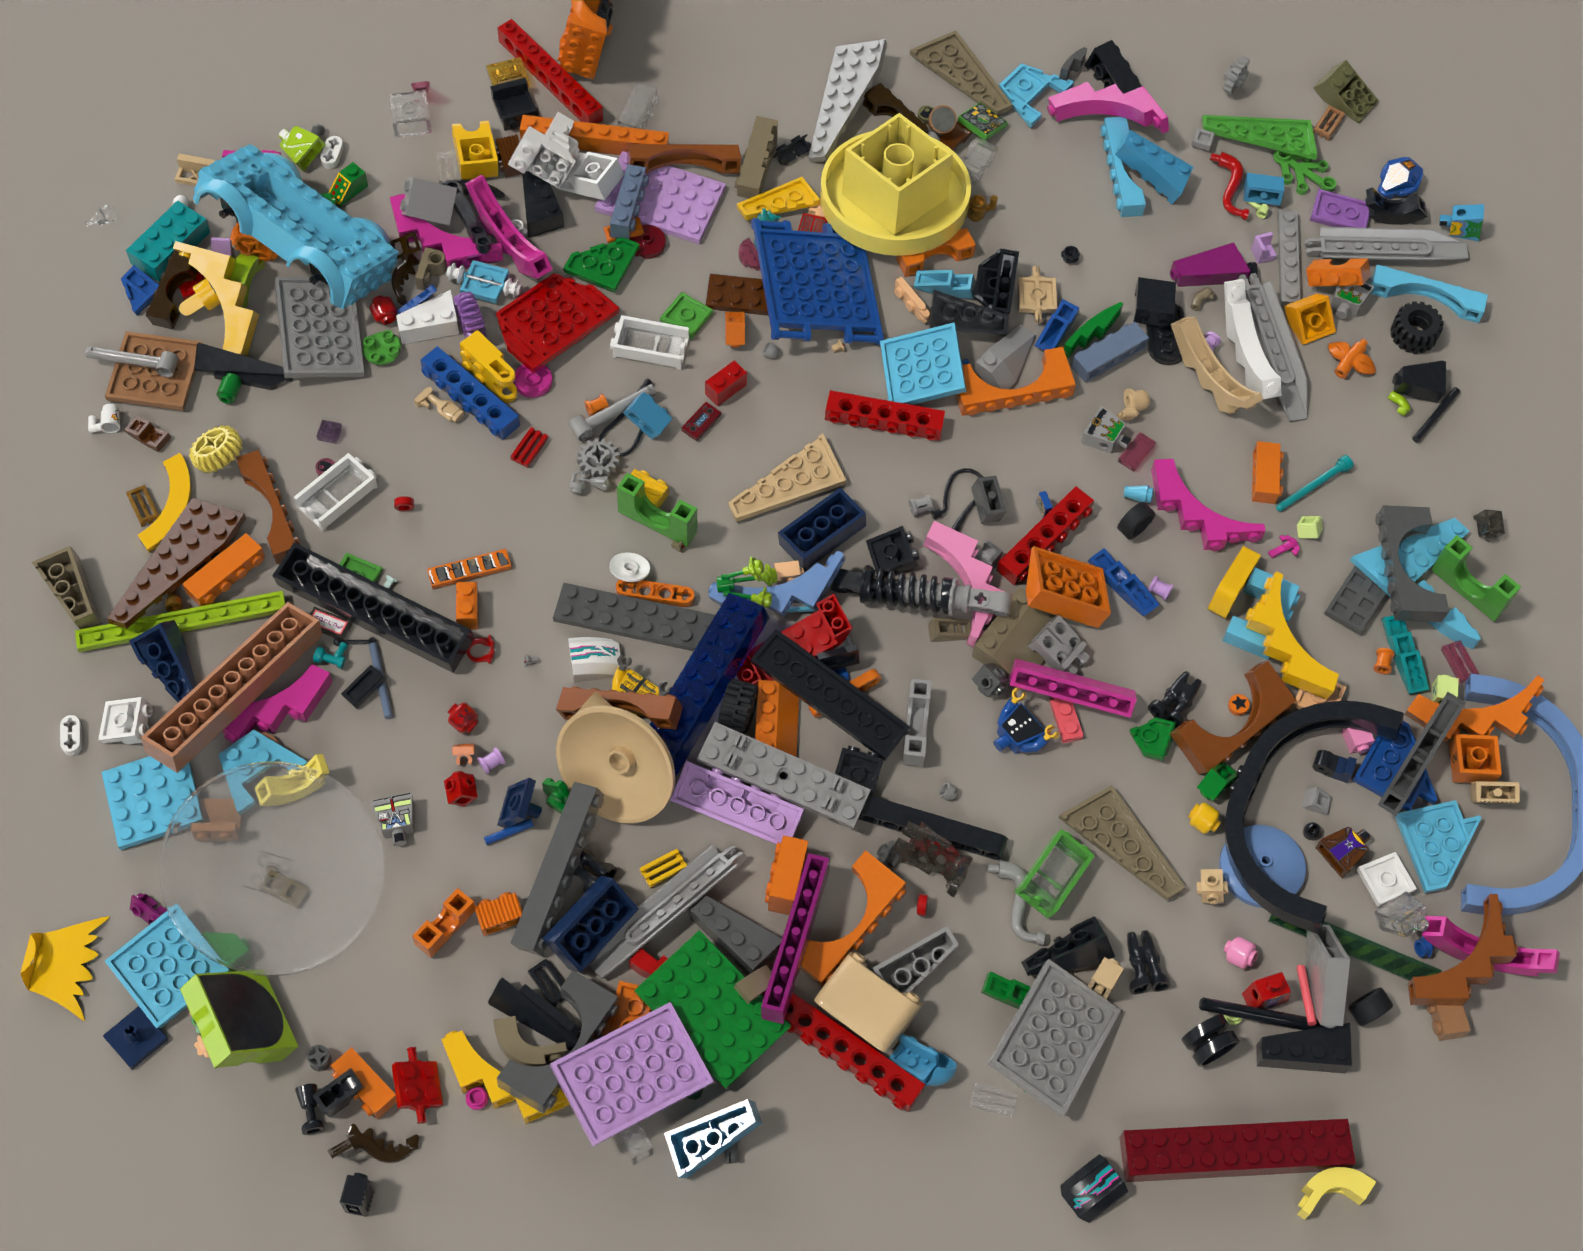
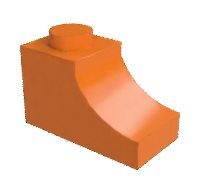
M725 312V344L730 347L745 345L744 312Z

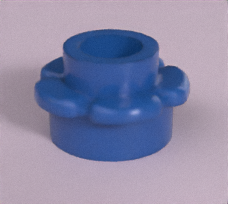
M1422 936L1421 939L1415 941L1414 950L1419 957L1427 956L1429 958L1433 954L1434 946Z

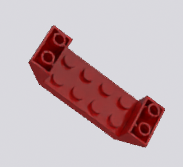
M835 594L816 604L819 609L818 611L781 631L782 634L815 658H817V653L833 650L840 646L853 629ZM764 642L750 650L744 645L726 655L738 680L758 685V680L775 681L750 663L751 658Z

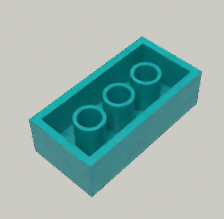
M177 200L126 249L130 264L135 265L141 271L160 282L161 276L167 268L168 260L175 250L173 249L175 241L196 247L210 233L207 219Z

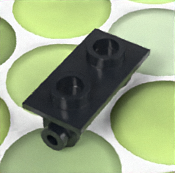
M808 135L794 137L787 146L785 143L776 149L777 152L773 158L778 156L780 165H787L796 159L794 151L798 157L809 152L811 144L809 141H805Z

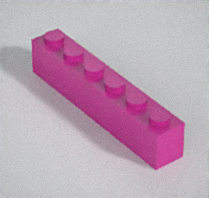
M1016 658L1009 676L1010 686L1131 718L1137 700L1135 690Z

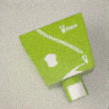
M294 126L291 131L283 129L279 133V138L282 139L279 146L303 172L326 146L319 136L298 126Z

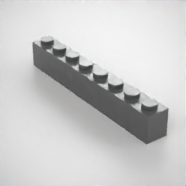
M574 782L511 940V944L519 950L542 956L543 951L548 946L542 938L556 924V917L564 905L567 889L572 885L574 871L580 864L583 848L588 844L589 833L596 823V815L604 802V794L597 787Z

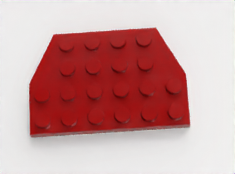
M553 273L496 312V319L507 351L532 373H535L617 315L619 307L594 285L587 284L586 286L579 284L574 279L564 278L562 275Z

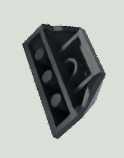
M1000 248L995 254L979 264L973 298L986 308L1010 315L1019 251Z

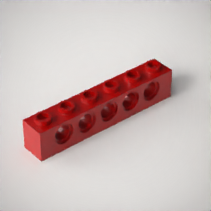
M832 390L829 391L825 410V420L832 423H844L854 427L860 426L871 430H883L889 433H899L909 437L916 436L940 441L945 416L944 410Z
M1075 486L999 560L996 571L1014 586L1019 581L1023 582L1028 577L1031 557L1030 548L1035 546L1053 552L1057 543H1063L1071 530L1075 531L1080 525V521L1091 515L1094 500Z

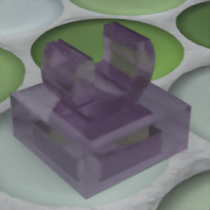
M322 420L316 435L317 440L337 444L342 424Z

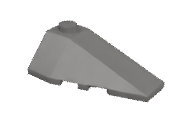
M1018 325L977 360L974 372L980 379L991 386L1011 389L1017 382L1035 334L1022 325Z

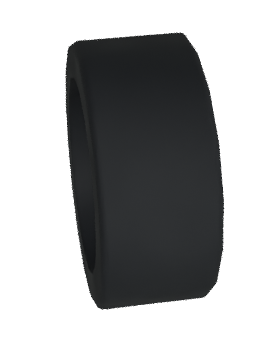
M1140 502L1124 515L1117 528L1128 540L1133 539L1149 526L1155 517V512L1145 502Z

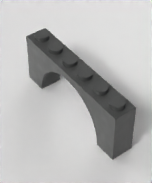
M1383 505L1379 513L1376 514L1375 522L1379 528L1378 540L1382 545L1381 557L1385 562L1384 574L1388 579L1387 591L1391 596L1390 608L1394 614V619L1400 621L1442 622L1449 613L1446 594L1431 592L1411 580L1403 570L1398 555L1399 544L1403 540L1416 535H1426L1433 524L1430 508Z
M575 971L570 973L560 988L561 997L574 1007L582 1024L578 1042L570 1053L593 1042L598 1035L601 1036L606 1030L607 1021L610 1017H615L620 1007L618 1006L617 995ZM509 1060L497 1077L499 1088L542 1114L545 1113L547 1108L551 1109L557 1100L556 1095L560 1089L562 1090L550 1064L532 1067L520 1065Z

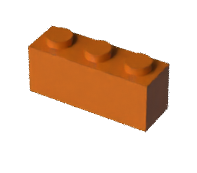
M1256 442L1253 450L1252 502L1276 504L1278 497L1282 496L1283 485H1280V480L1283 477V468H1280V463L1283 461V452L1280 451L1281 444Z
M352 1047L330 1065L334 1072L332 1074L334 1079L350 1068L354 1070L365 1088L354 1096L353 1100L359 1099L363 1103L361 1108L369 1117L374 1115L379 1119L397 1103L396 1094Z

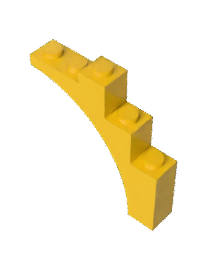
M1275 572L1271 578L1268 577L1263 587L1266 589L1265 594L1261 595L1259 602L1253 608L1248 609L1245 619L1248 620L1245 628L1266 636L1263 641V646H1265L1263 654L1284 662L1280 670L1283 673L1281 678L1283 682L1328 699L1335 690L1339 674L1329 670L1313 659L1292 635L1286 623L1281 605L1280 592L1283 574Z

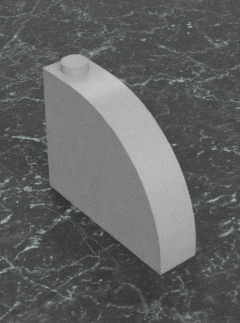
M1323 925L1319 934L1307 930L1306 969L1315 1016L1320 1025L1334 1028L1335 1026H1343L1350 958L1330 925Z

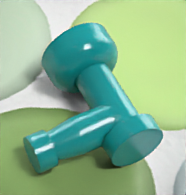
M341 642L334 656L327 654L325 648L318 646L313 656V662L319 664L325 661L342 669L346 662V657H343L348 645Z

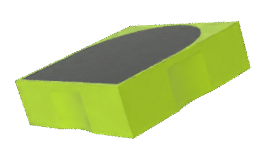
M264 970L195 974L180 988L190 1014L200 1030L202 1041L214 1068L239 1066L249 1062L268 1063L283 1061L299 1047Z

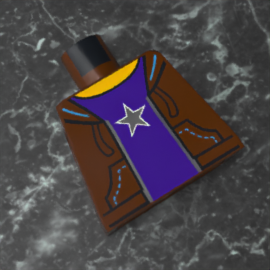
M1346 827L1322 838L1315 848L1343 879L1369 850L1365 843L1370 840V835L1364 829L1355 833L1351 827Z

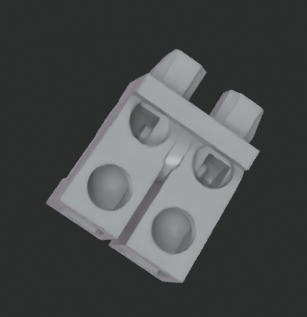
M1060 615L1050 619L1027 645L1032 651L1035 650L1040 654L1051 668L1076 674L1079 670L1072 663L1074 659L1079 665H1082L1090 658L1084 649L1087 644L1081 641L1079 636Z

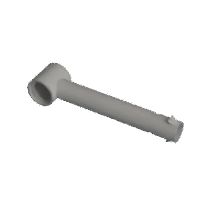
M88 346L85 351L87 358L156 368V372L159 375L168 378L173 376L179 361V357L169 351H163L160 357Z
M650 384L587 419L583 415L575 416L569 422V427L579 441H586L593 435V428L623 413L636 396L642 392L654 396L656 391Z

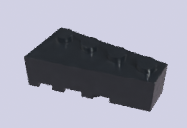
M937 290L932 291L929 329L955 323L958 332L1007 335L1009 315Z
M1345 1023L1343 1026H1335L1334 1028L1321 1027L1262 1037L1256 1045L1257 1067L1345 1074L1352 1066L1350 1023Z

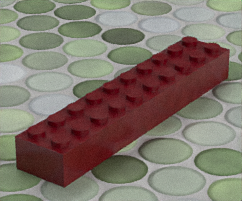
M1348 1118L1124 1130L1119 1137L1125 1183L1321 1172L1334 1167L1352 1168L1356 1164Z

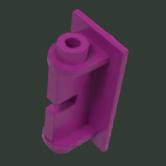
M139 893L137 896L131 895L130 910L135 916L142 918L149 925L168 911L161 905L157 909H153L157 906V902L146 893Z

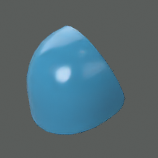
M937 1052L940 1067L934 1070L932 1077L925 1086H941L949 1082L956 1073V1062L949 1056Z

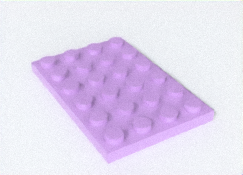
M622 151L618 161L625 174L628 164L627 152ZM668 165L646 173L649 176L648 186L644 189V200L640 202L639 216H636V218H640L641 225H653L660 228L665 234L700 244L726 189V183ZM624 176L605 200H597L594 206L596 212L612 216Z
M671 1002L550 1063V1067L592 1147L714 1082Z

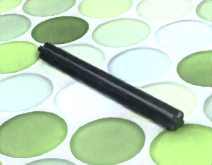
M1205 997L1199 1001V1009L1202 1011L1222 1013L1223 1015L1303 1030L1324 1027L1320 1025L1318 1019H1316V1025L1309 1026L1305 1016Z

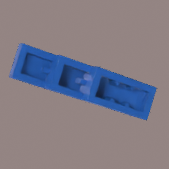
M1105 548L1089 558V564L1103 568L1105 582L1143 617L1160 605L1135 574L1131 575L1120 561L1116 562Z

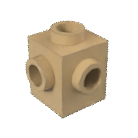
M1201 869V882H1197V895L1202 896V903H1224V894H1228V882L1223 881V869Z

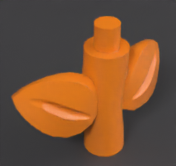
M1365 339L1356 342L1352 347L1346 342L1329 343L1328 350L1330 354L1340 360L1334 371L1338 377L1345 379L1352 367L1361 374H1374L1376 372L1372 359L1364 354L1368 344Z

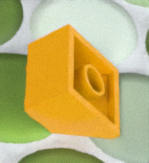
M1316 293L1284 306L1288 324L1301 344L1304 345L1336 332L1329 296Z

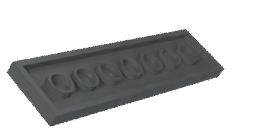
M563 583L553 621L713 656L722 623V616Z

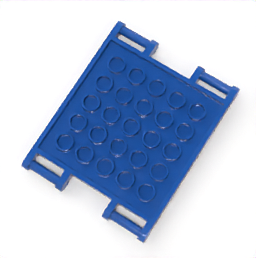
M758 218L752 219L751 227L754 230L772 340L787 338L802 339L809 342L811 340V329L844 331V343L867 342L880 345V341L884 340L866 250L842 238L829 223L823 224V232L792 231L791 222L788 220L774 222L760 221ZM780 328H800L802 332L782 331ZM852 331L874 332V335L853 334Z

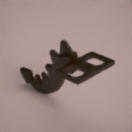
M416 232L390 241L394 249L397 242L401 243L403 253L397 256V259L401 258L402 263L394 269L391 277L392 288L398 298L397 302L402 306L407 303L406 296L401 294L403 288L399 285H404V280L409 279L408 273L415 275L416 272L413 266L420 263L413 254L421 250ZM413 236L416 248L411 250L408 238Z
M351 1124L348 1135H346L348 1139L327 1151L333 1159L353 1147L355 1151L363 1149L380 1162H397L405 1158L412 1150L418 1148L419 1135L415 1134L407 1138L406 1146L398 1144L397 1150L394 1151L393 1144L391 1143L383 1148L385 1142L383 1138L374 1140L371 1128L361 1133L355 1124Z

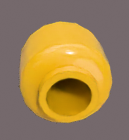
M1205 802L1200 805L1196 803L1188 815L1190 819L1189 824L1203 834H1207L1210 830L1215 832L1221 823L1218 820L1220 813Z

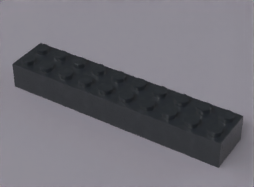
M295 542L272 575L278 586L454 673L474 640L471 629Z

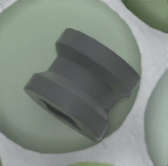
M315 1045L307 1052V1060L313 1070L321 1072L330 1067L332 1058L325 1046Z

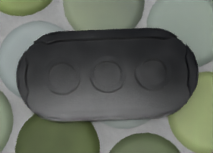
M1176 304L1172 323L1184 318L1182 308ZM1146 324V334L1149 337L1147 346L1151 358L1162 365H1175L1183 359L1172 327Z

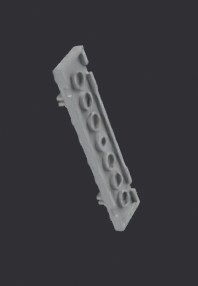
M714 722L697 757V761L712 768L715 767L725 774L811 810L823 817L836 820L839 824L854 829L871 791L869 788L717 722ZM784 772L788 777L781 779L779 775Z

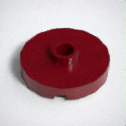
M642 225L644 234L631 237L629 240L640 245L636 254L637 257L641 256L643 259L655 258L664 250L666 244L665 235L656 226Z

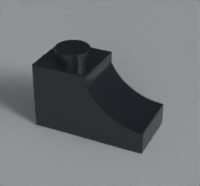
M350 1068L312 1096L323 1113L331 1118L348 1106L353 1097L365 1087L354 1070Z

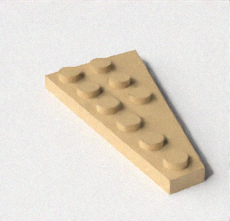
M822 433L818 436L817 440L804 446L802 451L793 454L774 468L765 478L759 479L757 484L750 489L744 490L729 501L728 507L735 522L845 485L846 478Z

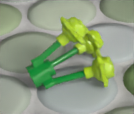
M750 557L748 566L743 567V570L721 574V576L717 577L718 593L723 592V597L732 596L749 599L751 602H756L760 612H763L764 608H769L772 603V594L767 592L766 587L759 594L752 595L731 592V590H735V583L757 580V582L764 581L768 587H771L772 584L777 582L778 575L775 571L776 569L771 568L768 564L765 565L764 569L761 560ZM742 574H744V575H749V574H751V575H752V576H750V577H742V578H735V579H734L735 576H739V575H742Z

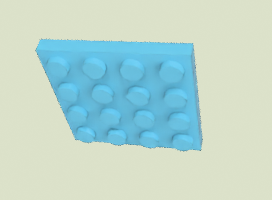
M955 323L880 341L889 401L913 405L967 392Z
M148 756L101 772L117 845L120 850L190 828L191 823H205L190 762L176 773L156 759Z
M177 903L105 960V963L156 1029H161L187 1007L180 988L195 974L231 972Z

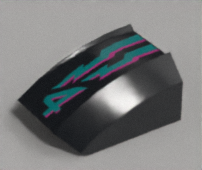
M1100 1154L1060 1185L1062 1197L1075 1214L1088 1223L1128 1193L1125 1182L1116 1173L1107 1159Z

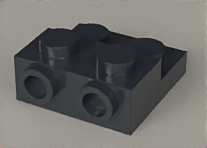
M903 526L866 540L876 575L879 568L884 569L885 576L888 575L890 570H898L900 573L901 571L905 572L918 566L917 560L920 559L917 549H913L911 545L914 542L912 533L910 531L907 532Z
M848 745L847 749L842 748L835 774L871 789L869 795L873 796L884 760L880 759V755L868 751V755L860 753V748Z

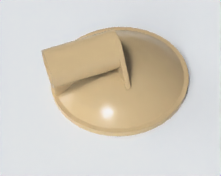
M595 692L561 729L556 745V758L562 779L570 791L574 782L597 787L604 794V802L602 807L599 808L597 815L619 823H639L653 818L667 805L675 786L673 760L662 738L643 719L629 711L613 707Z

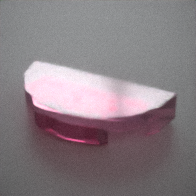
M747 238L739 246V260L744 267L747 268L748 266L759 271L760 264L757 250L750 238Z

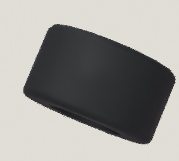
M1377 988L1355 1000L1349 1005L1348 1009L1358 1025L1363 1026L1387 1013L1393 1007V1004L1383 988Z

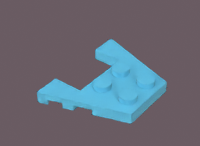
M1021 63L999 84V87L1012 103L1013 108L1031 128L1041 118L1042 113L1029 104L1048 86L1061 93L1071 89L1074 81L1059 79L1060 76L1055 74L1052 76L1044 74L1043 70Z
M254 729L218 754L239 815L256 804L244 788L247 784L278 762H281L290 774L300 770L307 764V761Z

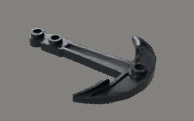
M456 179L439 183L457 188L453 207L467 228L470 239L476 244L478 252L481 254L488 253L491 249V239L487 237V232L482 223L478 221L466 195L470 194L465 183L471 180ZM488 184L495 198H503L505 196L501 190Z

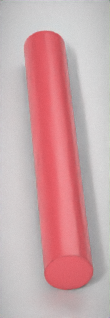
M1298 965L1296 968L1307 1023L1309 1026H1314L1317 1022L1305 965Z

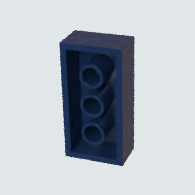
M840 487L778 532L779 545L794 561H798L799 566L805 571L866 527V513Z
M600 876L542 940L569 970L581 973L639 908L613 878Z

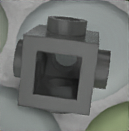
M994 663L984 664L972 678V681L978 686V690L983 695L989 697L1002 694L1006 689L1005 685L1009 682V679L1000 667H997Z

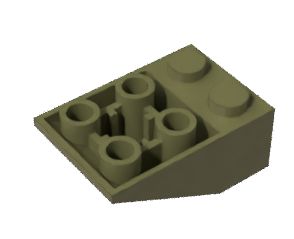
M1347 60L1334 66L1313 87L1324 102L1344 112L1347 117L1357 123L1379 102Z

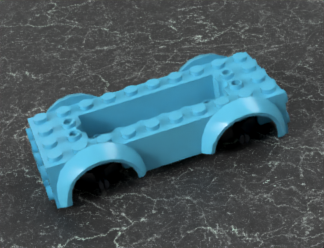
M249 144L200 169L198 182L194 188V203L198 205L200 199L209 194L216 200L220 199L223 210L219 211V216L223 219L229 215L234 216L239 221L242 234L252 235L286 260L287 267H290L293 260L299 259L306 266L310 264L311 274L314 275L309 278L310 283L315 285L320 281L328 285L331 296L330 303L341 309L349 305L352 306L357 300L365 298L368 293L376 291L379 286L384 283L387 284L391 280V273L397 264L396 259L399 251L391 246L390 239L385 230L379 224L367 218L350 217L331 201L317 193L316 190L306 185L302 181L301 174L296 165L289 159L276 153H262L258 148Z

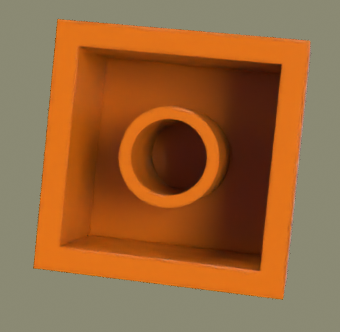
M1456 734L1449 743L1453 783L1497 782L1502 775L1498 736Z

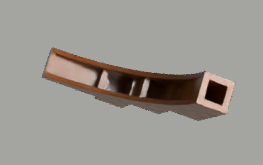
M1489 894L1483 901V926L1479 940L1472 953L1461 963L1444 972L1413 977L1408 983L1410 1005L1463 1006L1471 997V987L1467 984L1486 985L1494 976L1493 964H1510L1517 956L1518 949L1517 944L1513 941V935H1505L1506 926L1501 919L1503 906L1499 902L1498 894Z

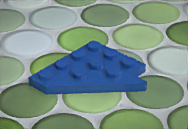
M1403 721L1397 740L1377 735L1352 781L1381 797L1383 796L1416 742L1409 723ZM1426 768L1402 809L1406 811L1411 810L1418 796L1433 805L1436 803L1437 796Z

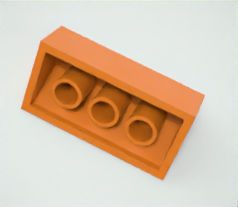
M758 680L759 692L755 739L796 757L799 698L776 681Z

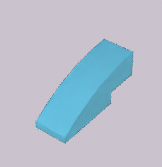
M953 270L917 271L914 288L928 293L937 290L957 298L974 299L976 281L973 274H954Z

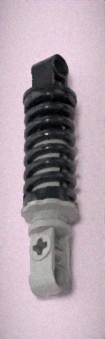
M870 565L864 567L863 573L840 569L830 588L838 593L860 595V603L873 604L878 601L880 605H885L888 602L891 607H895L899 603L901 608H906L909 605L911 609L916 610L920 606L922 611H928L931 607L934 613H938L942 608L943 613L949 616H953L956 610H962L963 613H968L970 610L998 616H1009L1013 596L1003 591L974 589L969 584L961 586L959 585L958 578L944 577L942 583H939L937 576H932L931 581H927V575L922 574L920 580L916 579V573L912 572L910 578H906V573L901 571L897 580L895 579L894 570H890L888 578H884L885 571L883 568L878 569L876 576V570ZM981 598H984L985 601H982V604H979L978 601H980Z

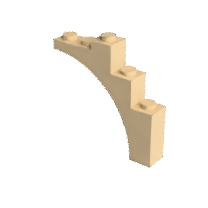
M1185 317L1171 324L1185 367H1193L1196 370L1201 388L1213 392L1220 412L1232 414L1237 412L1240 407L1251 409L1257 406L1256 403L1263 400L1260 392H1255L1240 384L1221 365L1209 347L1196 317Z

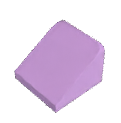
M211 238L212 251L233 257L234 249L230 238Z

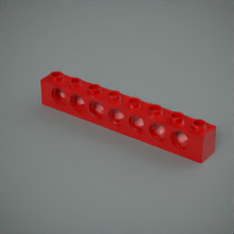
M510 19L497 27L499 43L581 122L599 124L603 121V106L515 21Z
M793 993L789 1004L792 1012L786 1014L785 1020L791 1025L787 1032L796 1033L804 1044L808 1046L813 1045L818 1049L820 1055L827 1059L830 1057L836 1061V1065L843 1071L847 1072L849 1070L860 1083L869 1084L873 1087V1091L881 1097L886 1096L892 1100V1104L899 1110L905 1109L909 1112L923 1092L925 1084ZM806 1019L811 1024L803 1027L799 1024V1021ZM825 1032L829 1037L823 1040L817 1034ZM837 1045H844L847 1051L839 1052L835 1047ZM861 1057L866 1063L857 1065L854 1059ZM875 1070H880L883 1072L884 1076L882 1078H876L872 1074V1072ZM893 1083H899L903 1089L901 1091H895L892 1089L891 1085Z

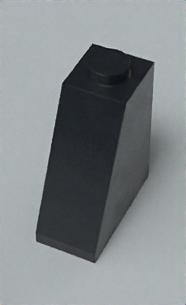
M1446 361L1403 366L1393 376L1394 392L1437 403L1446 394Z

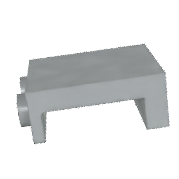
M409 177L404 184L405 199H402L400 204L402 215L450 225L457 188Z

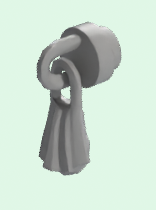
M575 471L569 487L571 488L570 492L582 493L585 490L584 483L589 482L592 486L605 491L610 487L611 482L608 476L585 479V474L582 471ZM577 474L581 475V478L577 479L581 481L580 483L575 482Z

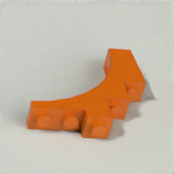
M1537 675L1524 690L1500 704L1484 708L1462 709L1443 741L1447 743L1450 738L1453 739L1456 734H1459L1461 729L1458 727L1471 735H1490L1495 728L1492 724L1512 738L1517 733L1522 735L1528 726L1525 723L1528 717L1524 714L1532 706V703L1529 701L1533 696L1538 697L1545 688L1542 686L1545 679ZM1418 694L1405 712V715L1425 728L1439 703Z

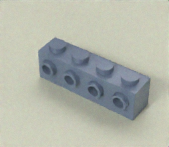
M627 164L610 221V233L613 238L624 237L630 239L631 232L635 230L636 216H639L640 202L644 200V189L648 186L649 176L646 175V167Z

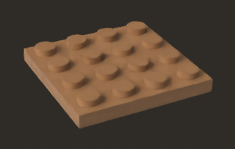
M125 331L119 351L160 357L163 351L175 353L179 357V361L173 376L169 378L159 375L156 372V368L116 362L105 394L106 400L184 411L196 372L194 369L197 343H202V341Z

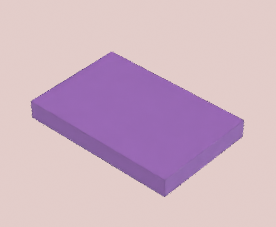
M1318 189L1310 221L1331 227L1366 228L1370 216L1369 208L1365 201Z

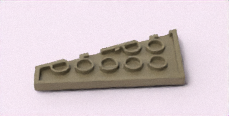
M956 30L910 50L912 57L997 115L1012 110V103Z
M1112 785L1059 815L1060 820L1166 901L1185 890L1184 884Z

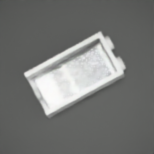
M621 315L620 321L615 324V338H612L610 342L613 358L622 357L676 367V369L681 370L689 341L688 327Z
M348 453L294 496L296 507L324 532L327 526L374 488H378L377 476L371 469L367 470L359 458H354Z

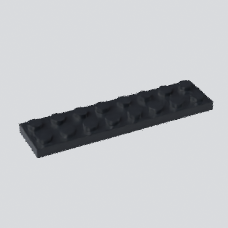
M777 629L773 631L750 660V663L866 748L879 754L880 758L884 761L910 729V726Z

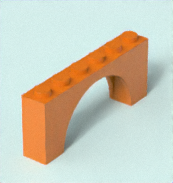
M1058 347L1044 350L1042 374L1030 385L1018 389H1001L991 386L976 375L971 364L962 365L967 392L955 394L961 415H975L986 411L993 412L996 409H1009L1018 405H1030L1034 402H1047L1056 398L1072 396L1076 384L1064 348Z
M866 850L852 865V872L859 878L867 894V907L861 922L851 933L841 939L830 942L809 940L800 969L821 987L829 980L846 956L854 949L857 951L865 941L863 938L868 933L872 934L879 925L877 923L882 916L885 918L893 909L891 905L896 900L900 901L907 892L905 890L906 882Z

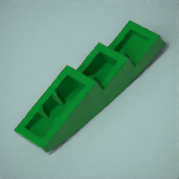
M1119 302L1104 309L1082 325L1064 344L1066 357L1069 358L1078 346L1085 349L1094 337L1102 340L1121 315L1124 303Z
M990 971L987 973L981 993L1019 1009L1031 987L1015 979L1008 980Z

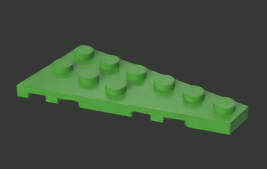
M1202 116V128L1214 132L1217 136L1314 160L1317 158L1311 120Z

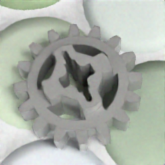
M1241 56L1237 63L1232 62L1223 78L1226 81L1223 87L1224 92L1232 94L1236 87L1239 89L1242 87L1249 74L1247 68L1250 59Z
M595 438L593 443L587 440V446L582 444L581 450L577 452V464H579L580 471L584 470L585 476L592 474V477H596V475L601 477L605 474L610 477V471L615 473L616 467L620 465V453H618L617 446L613 447L612 441L605 443V438L601 442H598V439Z

